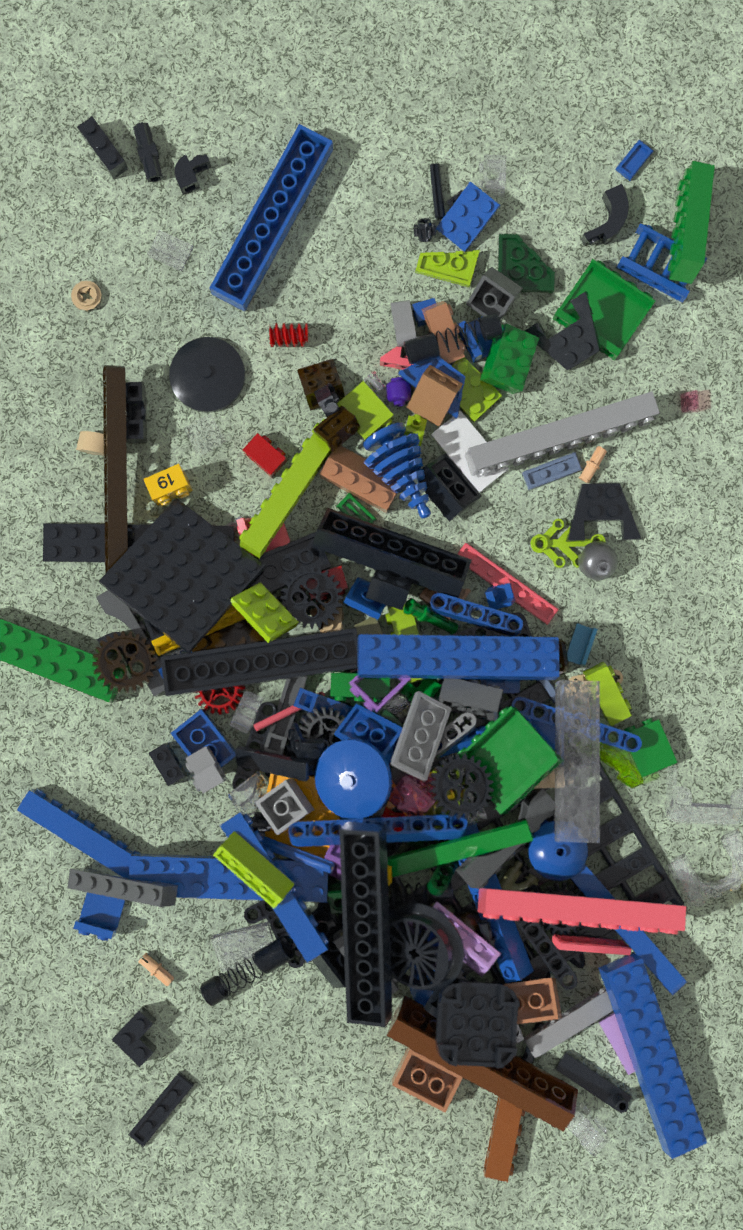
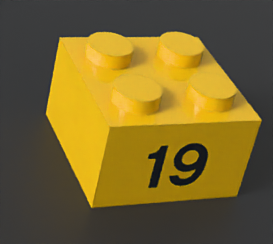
M180 464L143 479L152 500L162 507L171 504L172 500L177 497L183 499L189 496V492L193 491L186 473Z

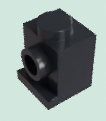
M331 382L314 391L317 402L326 417L340 410L338 405L340 398Z

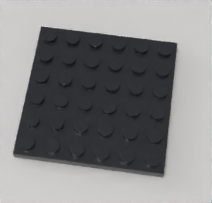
M176 498L99 580V583L190 654L232 606L230 602L232 597L245 591L265 569V565Z

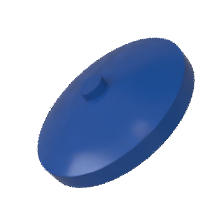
M346 739L334 743L323 752L315 770V785L320 799L334 814L346 819H363L379 811L388 800L392 787V774L385 756L378 748L364 740Z

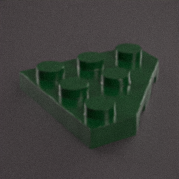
M499 234L498 271L522 287L521 292L554 293L555 272L541 260L542 258L532 248H529L518 234Z

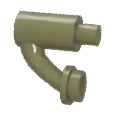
M517 860L513 866L510 865L499 883L504 890L522 891L533 884L538 886L539 879L529 873L528 876H525L526 881L515 884L522 873L519 870L523 866V863Z

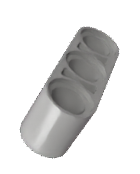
M410 300L391 302L397 347H403L404 341L416 337Z

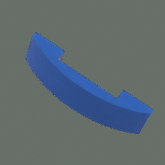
M303 688L299 689L293 704L294 707L313 713L314 708L320 713L321 707H325L326 711L331 707L333 712L338 710L340 715L345 716V718L353 708L350 705Z

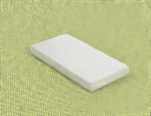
M459 411L456 419L454 417L450 418L431 434L432 438L479 493L509 469L506 466L504 470L496 472L493 469L482 477H477V475L471 476L465 453L470 447L486 443V441L461 411Z

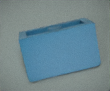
M576 624L567 650L569 662L580 666L586 665L598 630L597 628Z

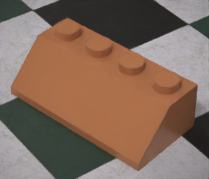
M343 446L338 447L328 457L319 473L320 478L387 513L398 494L391 490V486L394 484L386 485L382 481L384 477H378L374 474V469H369L364 464L365 458Z

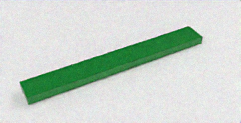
M525 820L387 857V864L392 867V877L530 842L533 841V834L528 821Z

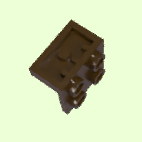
M333 359L297 370L310 411L321 408L314 391L330 382L337 392L340 401L345 397Z

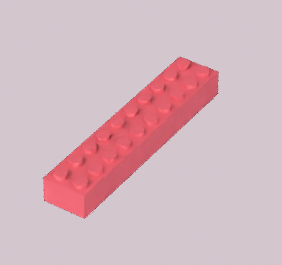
M479 888L478 912L483 913V917L490 919H499V915H502L503 919L519 921V917H523V921L539 923V919L549 924H559V920H561L562 924L579 926V922H582V926L599 928V924H601V927L608 929H619V926H621L620 929L639 931L640 927V931L658 933V929L659 932L667 934H678V931H685L686 906Z

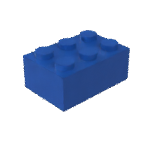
M200 709L171 732V735L188 756L205 746H209L221 768L236 757L235 748L204 709Z

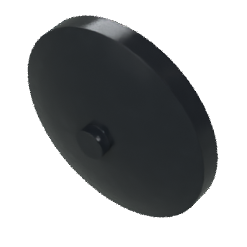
M201 337L189 341L177 351L170 365L169 379L173 392L185 406L197 412L213 413L229 407L239 397L245 383V368L240 355L229 343L218 338Z

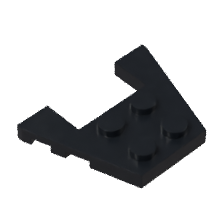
M587 291L571 300L580 319L549 338L540 322L525 330V332L538 337L537 345L567 371L601 350Z
M620 483L582 484L580 486L566 542L585 541L584 522L620 521L622 541L641 539Z

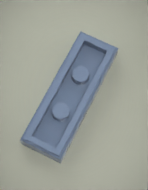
M576 452L526 470L522 472L528 490L579 472L582 470Z

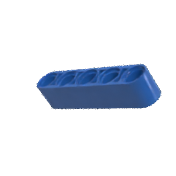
M436 593L430 601L431 610L436 614L509 636H517L523 627L522 619L516 615L446 594ZM442 600L445 604L439 608L434 605V602ZM456 605H460L463 608V611L461 613H455L452 610V608ZM479 611L482 616L475 619L471 616V613ZM497 616L500 619V623L492 624L489 619ZM510 622H516L519 625V628L517 630H512L509 628L508 624Z

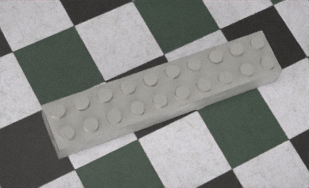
M652 391L470 447L465 453L471 476L477 475V477H482L493 469L498 472L506 469V466L513 464V466L521 465L529 458L532 461L543 457L542 455L548 452L550 455L559 453L564 447H567L569 450L578 447V444L584 441L586 444H589L601 436L603 438L611 437L619 430H621V433L632 430L637 425L639 427L649 425L660 412Z

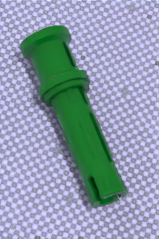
M410 598L404 606V614L412 615L420 622L426 621L451 635L455 634L458 630L457 623L432 612L427 605L422 606L416 603V600Z

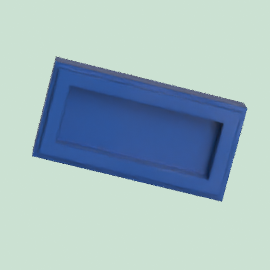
M638 140L615 170L631 181L654 150L641 140Z

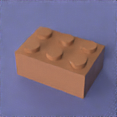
M407 1047L392 1078V1086L446 1113L463 1077Z

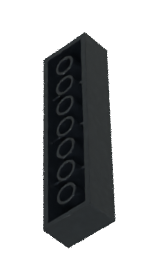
M327 508L317 528L312 547L321 551H326L374 570L386 571L392 576L403 577L412 582V584H417L429 590L459 598L472 561L469 558L331 508Z

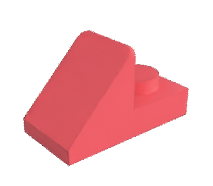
M397 346L380 358V366L403 370L411 366L407 356L401 357L402 347Z

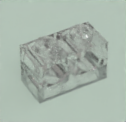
M245 690L229 726L249 734L258 709L265 698Z

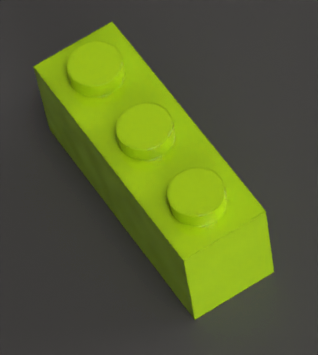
M601 662L583 671L598 705L610 726L631 717L629 712L632 709L627 698L623 699L621 693L624 691L619 682L615 683L613 679L615 672L611 665L607 666L604 662Z

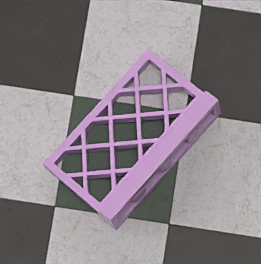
M437 902L433 907L441 911L452 921L461 936L464 946V963L482 977L501 953ZM422 926V928H423L425 931H427L428 928L425 927V926Z

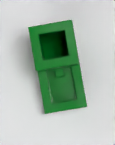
M424 678L418 688L407 683L400 690V694L408 699L410 705L415 692L418 691L439 701L442 685L432 679Z

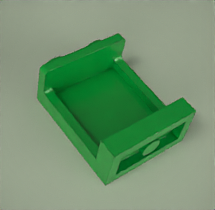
M652 717L642 721V725L635 728V725L624 729L626 732L639 736L642 741V746L638 751L630 752L637 768L638 777L641 778L678 763L659 719L653 720ZM629 738L627 746L632 749L635 747L636 742L633 738Z

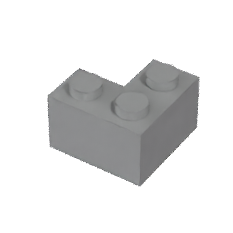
M205 746L185 758L187 760L185 765L188 771L195 774L193 776L195 779L193 784L198 792L202 791L204 794L228 780L209 746Z

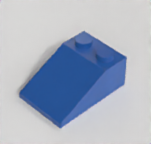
M355 704L334 732V735L340 740L360 739L369 742L381 751L390 766L403 728Z

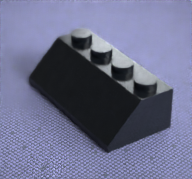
M319 902L306 910L309 916H314L318 923V926H316L320 933L324 932L329 943H327L328 950L312 959V961L333 988H345L344 956L333 943V934L342 929L343 926L339 924V919L336 915L331 914V909L327 903Z

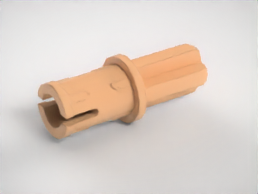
M597 446L589 461H586L587 465L578 477L585 483L589 484L596 470L600 469L599 465L607 453L603 447Z
M147 952L142 957L148 963L142 958L138 961L139 964L151 973V976L154 975L165 986H169L173 982L174 977L161 966L162 963H157Z

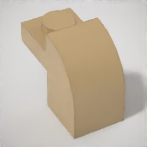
M80 431L76 450L91 455L104 456L103 434Z

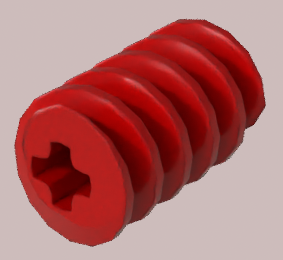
M275 323L274 328H271V325H269L271 347H275L276 342L279 347H282L283 342H285L286 347H290L291 342L294 347H297L299 342L302 347H305L306 342H308V323H305L304 328L301 327L300 323L297 324L296 328H294L293 323H290L289 328L286 327L285 323L282 324L281 328H279L277 323Z

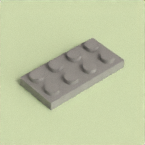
M420 691L415 692L390 765L422 781L427 780L451 708Z

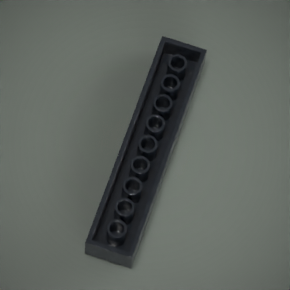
M353 628L278 639L269 643L265 641L190 652V654L183 653L160 657L165 696L171 697L358 669L357 629Z
M347 822L339 829L347 1023L386 1027L393 1017L386 824Z

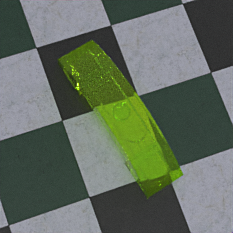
M582 739L571 745V749L583 757L587 758L594 754L598 759L618 771L617 779L631 789L643 784L644 780L634 765L612 747L588 739Z

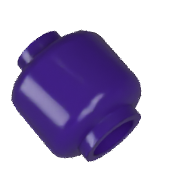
M402 377L392 378L387 383L388 402L394 403L396 407L405 406V403L411 399L410 383Z

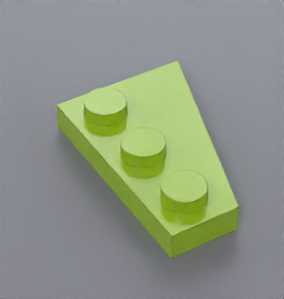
M473 250V252L420 253L415 273L469 288L480 250Z

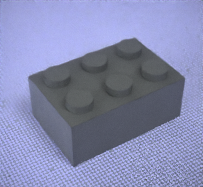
M444 679L439 702L449 706L451 712L459 714L472 713L476 718L496 721L499 718L503 702V689L493 684L488 686L481 685L476 680H469L468 682L461 679Z

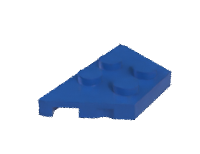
M439 356L427 361H421L399 371L398 375L415 388L429 365L461 382L463 385L447 412L455 419L458 417L465 383V376Z

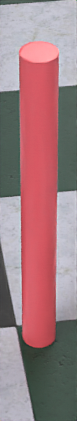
M323 691L317 693V694H320V695L325 696V694H324ZM292 705L253 726L256 731H259L302 709Z

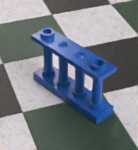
M640 223L635 232L640 235L629 257L622 256L616 268L683 303L690 291L685 287L687 283L680 281L679 283H674L670 281L669 262L660 275L652 270L662 249L665 248L670 251L674 241L654 231L651 226ZM646 239L656 243V246L646 265L641 266L635 260Z

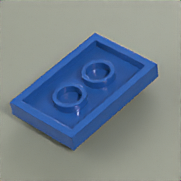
M470 181L436 229L466 252L501 205Z

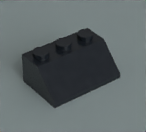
M446 453L421 469L424 470L425 478L420 483L426 482L427 489L425 493L428 494L430 500L449 522L482 497Z

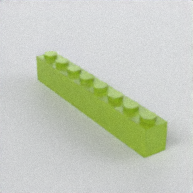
M313 430L311 438L307 437L303 442V449L300 454L297 452L291 461L293 464L290 469L286 468L282 473L281 478L283 479L281 482L273 486L271 497L269 499L265 498L260 508L262 510L258 515L254 514L249 529H244L239 537L241 540L240 547L259 559L332 452L329 450L328 445Z

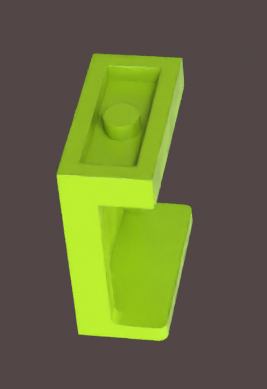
M364 381L338 402L339 407L342 405L356 416L360 425L357 433L362 437L363 441L375 432L393 423V413Z

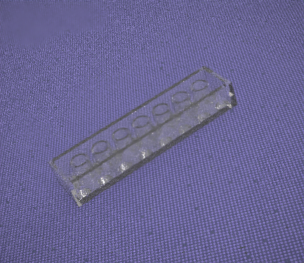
M559 680L555 682V751L564 761L555 768V842L600 843V681Z

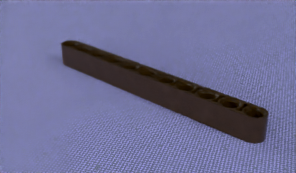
M104 365L105 573L128 550L125 366Z

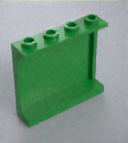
M592 259L552 319L565 328L579 320L580 316L572 305L571 300L587 291L589 304L592 308L594 326H596L600 343V351L615 361L656 300L648 292L639 290L633 282H627L621 278L622 276L618 272L606 268L603 262Z
M513 706L504 708L499 713L500 717L496 721L492 720L485 727L486 730L482 734H477L471 740L472 744L470 746L462 748L457 753L460 759L463 754L467 755V760L474 756V762L481 760L480 767L487 766L484 772L491 773L488 780L494 781V783L489 784V787L494 789V791L488 792V795L492 797L491 800L497 806L495 809L500 815H506L564 761L523 714ZM470 772L469 775L476 780L475 775Z

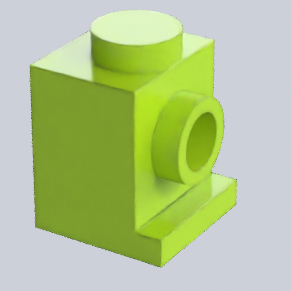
M418 414L409 415L404 436L413 433L418 434L420 440L418 446H421L427 419H423Z

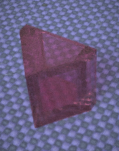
M698 390L681 394L682 413L699 411Z

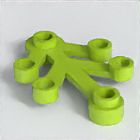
M555 519L552 526L543 535L537 534L531 539L530 546L534 552L546 554L553 561L556 568H562L565 565V559L561 556L558 557L550 548L558 547L572 561L573 566L579 568L575 563L578 555L569 547H585L587 544L594 542L595 539L606 543L604 536L595 534L591 539H585L583 542H566L570 527L558 539L549 540L556 531L564 527L562 519ZM556 521L561 522L562 526L560 528L555 526ZM539 540L542 541L543 546L538 547L536 545V542ZM557 559H561L563 561V564L561 566H558L556 564Z

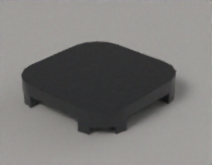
M455 981L444 987L439 993L437 1002L435 1044L439 1056L449 1065L456 1067L457 1065L503 1068L506 1064L510 1063L518 1050L516 1048L518 1007L520 1005L514 991L503 984Z

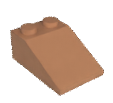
M556 978L504 984L513 990L519 999L520 1007H518L517 1024L562 1018Z

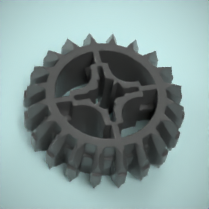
M321 707L320 713L314 708V715L308 712V720L305 718L301 720L305 723L304 726L299 725L300 730H303L301 733L304 739L324 740L326 747L323 752L334 743L342 741L336 737L332 743V737L345 719V716L340 715L338 710L333 712L331 707L327 711L325 707ZM322 719H333L336 725L326 726ZM316 723L315 731L310 733L312 726ZM323 729L327 731L325 732L324 737L321 736L323 734Z

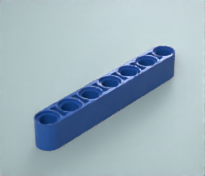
M524 697L515 698L510 703V706L515 707V703L518 700L522 701L525 705L524 710L521 711L524 717L627 752H636L642 746L640 737L635 734ZM535 707H540L543 710V715L540 718L535 717L533 714ZM554 713L561 715L562 719L559 724H555L552 721ZM573 719H577L580 722V727L577 730L571 728V721ZM592 725L597 726L599 730L596 736H592L589 732ZM612 731L617 734V740L613 743L608 739V735ZM629 738H633L636 742L635 747L632 749L627 746Z

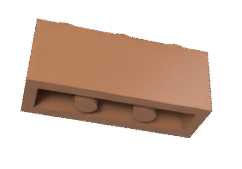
M441 301L421 309L430 333L433 332L436 336L438 330L445 338V330L450 328L455 336V326L457 323H453L451 317L453 310L450 304L447 305L446 302ZM447 329L450 353H448L446 345L438 332L439 357L448 364L465 357L463 352L466 351L465 345L462 340L459 341L458 335L459 350L452 334Z

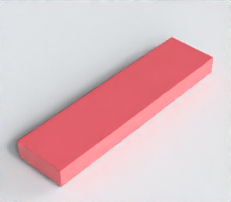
M554 934L551 940L559 950L630 955L632 950L623 940Z

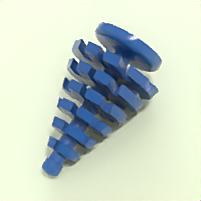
M402 422L391 424L375 432L364 441L363 446L367 451H375L364 461V464L369 469H374L373 472L378 477H384L382 481L386 485L394 484L391 486V490L394 493L403 492L399 496L403 501L412 499L408 506L411 509H418L422 519L427 518L431 515V511L426 506V503L429 501L428 494L421 495L426 491L427 485L426 482L420 483L425 478L424 470H420L423 466L422 458H419L420 454H422L421 448L418 446L420 442L419 435L413 433L403 436L406 431L405 425Z

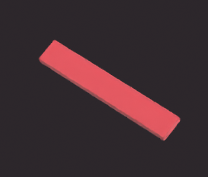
M465 543L458 552V555L471 559L469 569L492 586L510 583L515 596V602L546 625L549 624L559 610L469 544Z

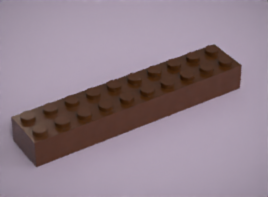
M407 996L403 997L394 1012L387 1033L388 1037L564 1132L575 1116L577 1088L518 1056H514L511 1062L503 1068L457 1065L456 1067L449 1065L439 1056L436 1050L437 1018L429 1014L422 1004Z

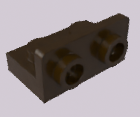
M342 405L339 407V411L328 416L313 429L314 433L328 445L329 450L332 452L360 429L356 416Z

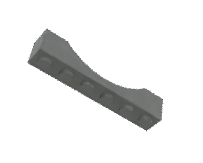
M107 590L98 595L96 598L105 614L124 622L135 635L140 634V641L146 638L145 645H152L149 651H155L151 658L157 659L155 663H152V665L156 666V670L151 671L154 674L153 678L147 677L150 681L147 686L154 697L161 695L165 690L163 678L158 669L162 668L160 657H163V654L158 656L151 637L149 638L146 634L148 629L143 621L139 622L136 616L138 613Z
M308 676L286 679L276 713L294 704L299 689L305 688ZM297 712L271 725L263 751L284 755L285 746L289 740L288 730L291 729Z
M543 788L534 789L521 803L518 822L527 820L531 832H537L541 827V823L554 814L553 810L558 805ZM526 843L469 857L456 871L471 888L481 889L488 884V879L502 869L501 865L515 855L514 851Z
M72 868L69 871L67 888L157 907L176 905L178 885L123 878L90 868Z

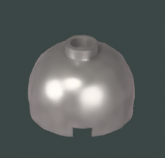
M594 541L587 544L578 556L579 569L586 577L595 581L609 578L617 568L618 559L615 551L602 541Z

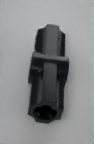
M144 122L137 123L133 130L138 145V155L141 163H143L147 181L153 183L163 179V174L150 126Z

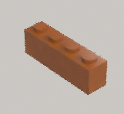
M499 1097L497 1099L483 1173L486 1178L508 1182L509 1176H512L514 1171L512 1159L513 1156L517 1155L518 1144H516L517 1136L520 1137L522 1124H520L521 1116L524 1117L525 1111Z

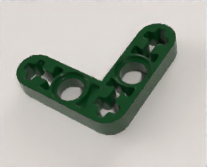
M438 840L408 841L409 845L415 849L441 843ZM458 860L451 862L450 865L446 863L436 866L427 884L431 894L440 896L447 889L459 864ZM440 869L445 870L448 876L443 875ZM437 881H440L441 883H440L439 886L437 887V886H436V884H437L436 882H437Z

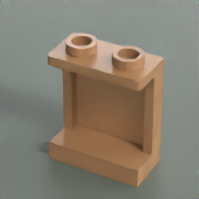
M429 365L423 373L407 408L429 420V422L440 426L463 384Z

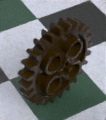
M122 631L120 636L114 632L113 638L107 635V642L100 641L101 647H96L95 649L99 654H93V658L98 661L93 662L92 666L98 667L94 670V674H100L97 679L98 681L104 679L103 687L109 684L111 685L110 691L115 687L117 688V694L120 693L121 689H124L125 694H128L130 688L135 693L136 686L142 690L144 687L142 682L149 684L150 681L147 677L153 678L154 674L151 671L156 670V666L152 665V663H155L157 659L151 658L155 651H149L152 646L151 644H144L146 638L140 641V634L132 637V631H130L128 636H125L124 631ZM119 646H120L121 649H122V654H123L124 660H125V661H129L128 664H127V669H128V671H129V673H130V675H131L132 678H128L126 666H125L124 663L121 664L122 655H121L120 651L118 650V647H119ZM131 646L135 648L136 653L128 654L125 648ZM113 652L117 655V659L109 660L107 654ZM138 664L142 667V671L137 673L133 671L132 666ZM119 670L124 674V677L118 679L114 677L113 672Z

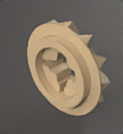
M81 281L72 289L71 299L78 309L88 311L95 309L100 304L102 294L100 288L94 282ZM90 291L89 295L92 299L84 301V297L80 293L87 294Z

